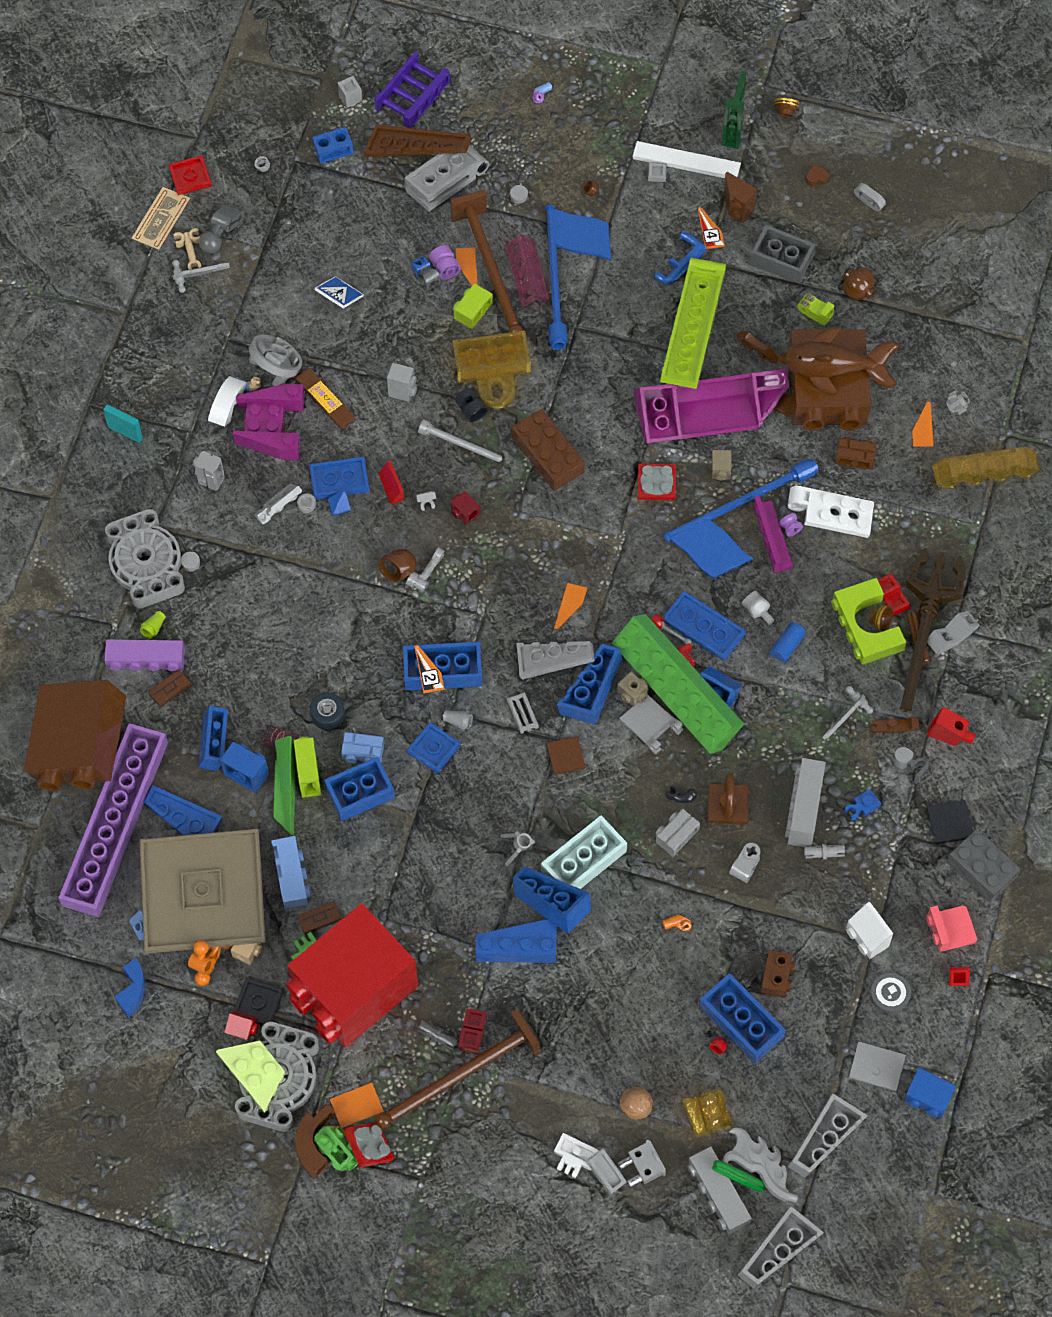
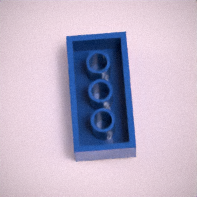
M480 642L418 645L441 672L444 688L482 686ZM416 645L403 646L405 690L423 689L414 647Z
M730 973L700 999L699 1007L755 1064L785 1037L786 1030Z

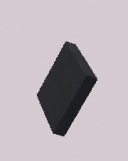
M965 800L927 806L926 810L935 845L966 840L973 833Z
M246 977L234 1010L257 1017L256 1023L260 1025L273 1022L284 989Z

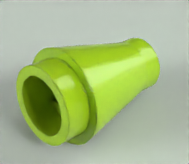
M156 611L154 615L141 624V634L148 639L156 637L166 616L161 611Z

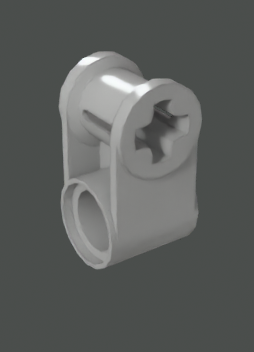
M755 843L746 844L739 857L733 863L729 874L748 883L760 860L759 846Z

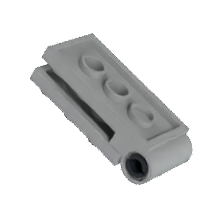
M470 145L466 153L438 154L405 177V183L407 184L405 187L406 192L430 212L474 181L476 175L479 176L485 173L489 167V162Z

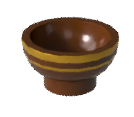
M777 98L774 100L775 107L779 111L778 115L783 117H792L793 112L797 110L800 103L797 100L788 98Z
M884 605L877 609L873 608L869 615V622L873 623L874 627L881 632L888 630L893 618L892 607Z

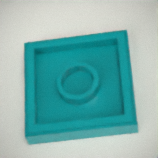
M106 405L103 411L108 428L140 443L143 436L139 420L112 406Z

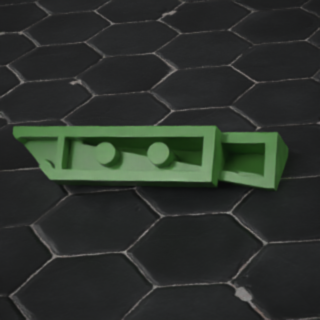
M287 736L275 740L277 760H275L274 818L290 835H294L296 761L294 739L292 736Z

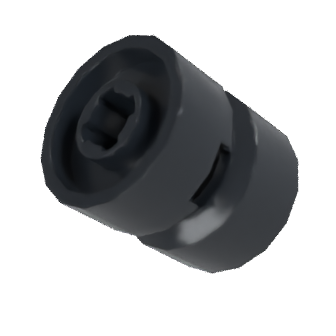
M474 387L461 391L455 398V402L463 410V414L468 422H476L482 419L488 412V407Z

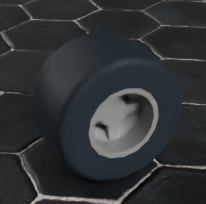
M329 692L317 695L310 705L312 722L316 727L327 731L339 727L345 718L344 703L341 698Z

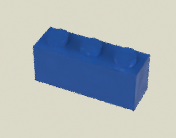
M209 706L204 713L198 768L218 771L220 768V760L225 750L228 709Z

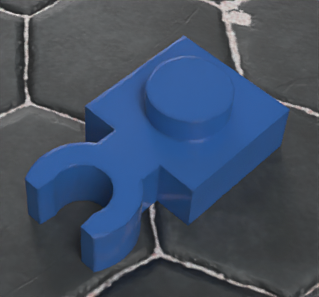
M868 789L854 798L853 802L855 805L850 804L846 806L844 812L854 811L855 814L850 818L851 821H854L861 812L864 816H867L881 807V803L873 792Z

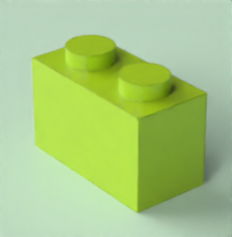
M474 283L471 288L465 291L462 300L457 301L454 305V319L473 329L493 304L492 293Z

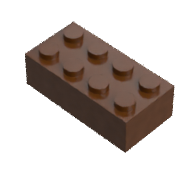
M543 409L538 410L511 427L512 439L553 491L584 473L585 462Z

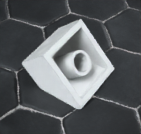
M870 902L865 904L848 921L846 927L850 938L857 941L859 950L863 955H867L869 959L890 946L893 933Z

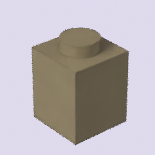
M712 450V479H731V450Z

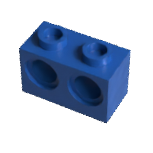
M346 127L337 128L331 132L321 133L312 137L313 147L320 164L354 154L353 143Z

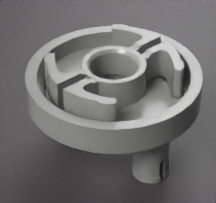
M265 334L257 335L249 346L250 363L259 365L264 370L276 375L272 382L273 386L285 384L286 380L296 376L302 367V358L292 345L280 337Z

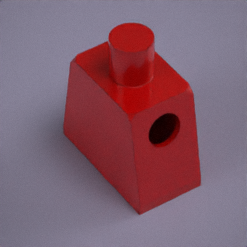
M942 707L933 718L927 732V736L952 746H957L961 740L972 744L976 734L967 730L968 720L945 707Z

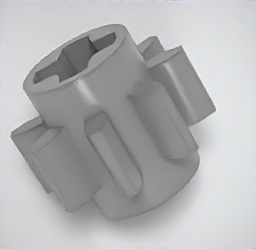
M957 390L950 393L946 401L949 410L959 414L965 412L970 403L968 396L964 392L958 393Z

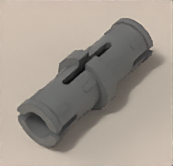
M423 1020L419 1026L418 1032L433 1039V1042H438L452 1051L456 1048L459 1039L446 1033L443 1028L433 1026L426 1020Z

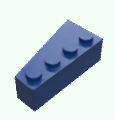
M601 644L594 654V662L588 663L584 671H581L578 675V679L573 686H570L566 691L567 694L558 702L557 707L560 715L596 725L622 661L620 648Z
M525 866L513 877L515 896L566 933H569L591 911L590 894L585 890Z
M546 919L477 934L476 962L556 963L557 925Z

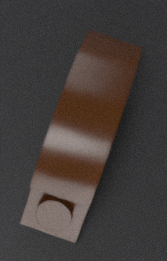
M329 1104L325 1107H320L315 1112L314 1118L307 1113L301 1120L296 1132L295 1146L299 1162L313 1180L329 1166L327 1159L314 1146L315 1135L335 1116V1111Z

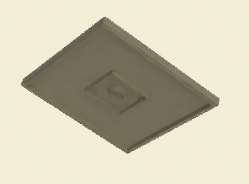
M259 829L140 839L145 954L191 950L194 943L198 940L206 941L209 948L266 943Z

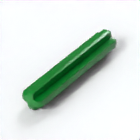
M721 1160L713 1162V1171L757 1192L764 1190L765 1185L762 1180Z

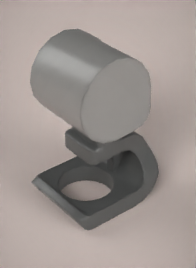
M906 747L897 749L894 756L896 767L900 769L910 767L911 771L919 766L922 767L914 779L915 783H919L928 773V759L917 758L914 760V753Z

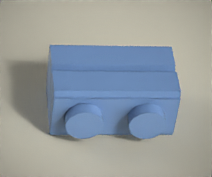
M345 732L342 759L348 763H356L357 761L367 762L378 757L380 762L382 761L384 737Z

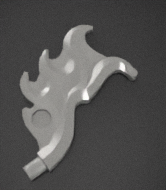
M741 1128L731 1129L729 1133L735 1134L737 1143L732 1151L724 1155L722 1161L727 1164L728 1161H734L750 1173L757 1172L772 1195L784 1202L796 1203L798 1195L790 1193L786 1189L787 1171L784 1165L779 1166L781 1161L779 1149L774 1146L772 1148L773 1153H771L766 1142L760 1136L757 1138L758 1143H755L745 1130Z

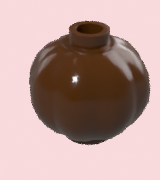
M858 267L854 270L851 268L844 275L843 289L845 294L851 299H869L875 293V277L869 269Z

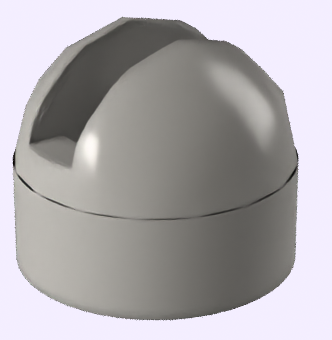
M260 156L255 160V167L261 172H266L270 168V162L266 157Z

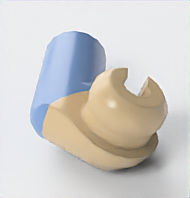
M253 377L251 381L246 382L244 391L258 390L261 386L260 378Z

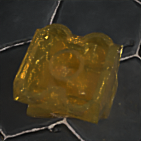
M722 1089L702 1092L700 1097L681 1098L695 1138L732 1129V1120L726 1108V1098Z

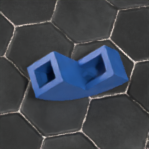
M136 958L123 967L126 976L133 984L114 996L117 1004L128 1018L139 1008L145 994V977Z

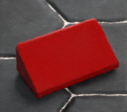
M388 461L379 472V477L390 503L394 504L404 500V490L392 462Z

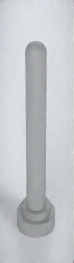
M423 419L419 426L418 433L425 436L432 434L494 461H502L501 455L439 430L430 421Z

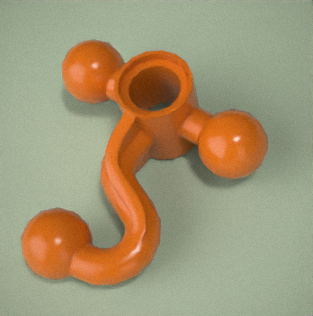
M198 940L193 945L194 952L189 958L188 966L198 971L195 975L196 984L206 986L210 982L211 977L209 974L215 967L221 947L209 948L206 941ZM223 946L222 948L228 950L233 946Z

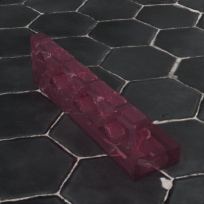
M521 234L508 243L506 248L521 304L526 307L535 300L545 303L549 300L534 241ZM518 244L519 248L517 253L514 254L513 247ZM521 258L523 263L521 265V268L518 269L517 265ZM524 273H525L526 276H527V278H526L525 283L522 284V281H521V280H522L523 275H524ZM529 288L531 296L526 299V293Z

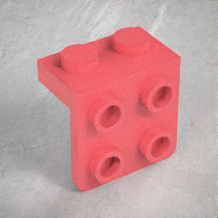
M938 906L930 907L926 919L928 926L932 928V938L934 944L938 946L939 952L976 943L977 937L966 906L939 911Z

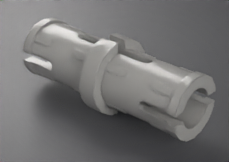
M844 844L804 846L805 859L845 857Z

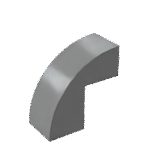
M968 611L958 613L945 628L934 630L929 635L927 643L936 654L943 653L962 642L980 625Z

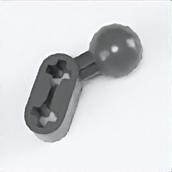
M229 204L218 209L211 219V224L214 225L212 230L200 236L199 247L201 250L208 254L216 253L221 247L220 236L222 232H229L237 227L244 217V212Z

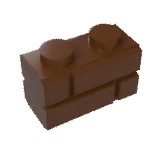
M852 437L840 438L835 464L872 470L877 444L870 440H854Z

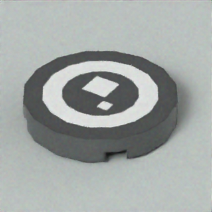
M896 973L880 975L874 980L871 987L873 1004L881 1011L889 1013L902 1011L908 1005L911 998L909 983Z

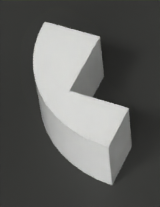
M230 376L225 380L213 402L208 421L224 427L231 422L233 408L237 404L236 396L244 394L246 382Z

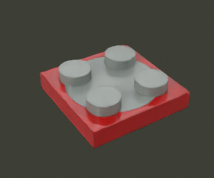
M639 464L638 500H675L676 464Z
M376 1123L348 1127L344 1130L360 1168L391 1162L394 1159L385 1136Z

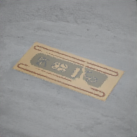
M162 187L132 239L160 249L190 198L184 195H177V192Z

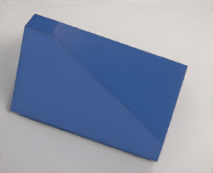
M345 489L328 498L333 516L351 511Z

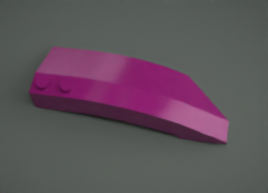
M787 369L699 380L697 389L667 384L637 388L633 391L636 411L645 442L653 443L758 429L763 424L767 415L774 409L783 393L787 391L789 383Z

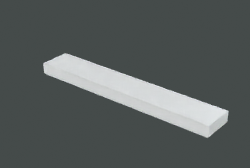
M639 141L636 143L633 159L649 163H667L668 167L725 178L727 171L738 177L741 163Z

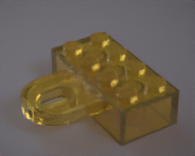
M525 331L452 340L458 383L477 381L478 393L486 406L497 409L508 406L515 397L514 376L531 373V362ZM498 384L502 387L503 396L501 398L493 397L491 390L493 385Z

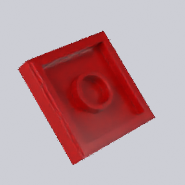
M203 155L168 164L177 195L212 187Z

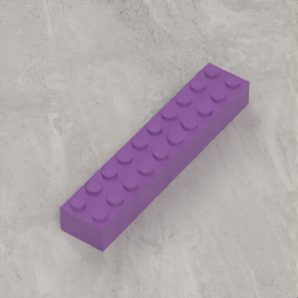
M128 724L115 757L111 781L105 782L60 893L59 900L63 907L100 917L143 808L144 800L149 793L168 744L166 734L134 724Z

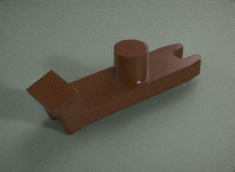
M919 717L872 721L871 726H876V728H872L871 732H911L916 728L919 729Z

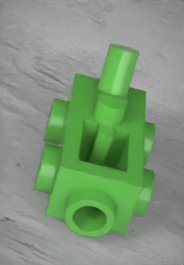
M339 1126L323 1127L315 1135L314 1140L318 1144L319 1151L330 1158V1163L335 1169L340 1171L354 1169L358 1162L349 1142L344 1137V1130Z

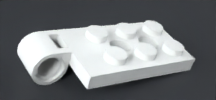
M802 486L790 488L788 508L793 511L806 510L804 525L866 538L870 536L874 507L873 501ZM830 510H838L839 515L835 516L831 514ZM848 513H855L858 519H851Z

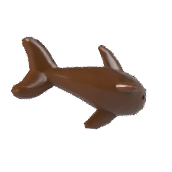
M839 327L828 328L820 332L810 342L791 346L786 353L781 354L777 358L778 362L786 365L789 370L809 377L816 387L830 394L838 392L830 377L866 370L873 381L879 386L892 388L897 385V381L889 374L885 364L889 357L899 349V344L892 341L881 343L865 356L832 343L841 331Z

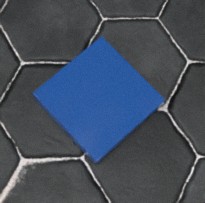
M429 722L406 751L407 754L438 774L461 746V743Z

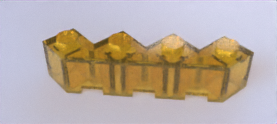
M1026 447L943 458L932 466L937 486L948 490L962 482L975 486L988 478L1002 482L1013 475L1027 479L1041 471L1036 451Z

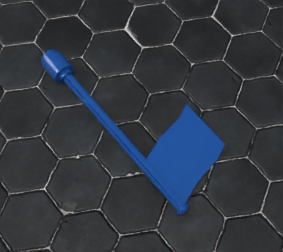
M547 205L545 211H547L553 323L548 327L549 344L553 349L561 350L567 344V326L561 322L556 247L574 253L598 256L611 261L609 225L607 222L596 218L572 215L557 210L554 205Z
M805 459L791 466V471L788 474L672 531L664 532V540L666 542H673L704 573L713 579L754 558L740 549L731 537L711 520L791 481L801 483L815 476V473L819 471L814 459Z

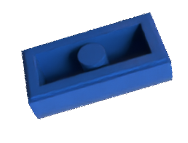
M790 622L769 651V654L785 664L806 636L805 629L795 622Z

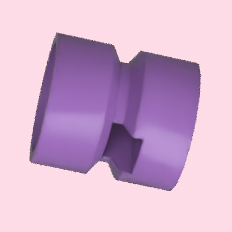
M448 245L439 246L430 253L429 259L439 272L441 279H450L461 270V266L457 259H454V254Z

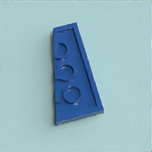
M152 786L144 800V805L183 836L215 833L223 820L222 816L156 786Z

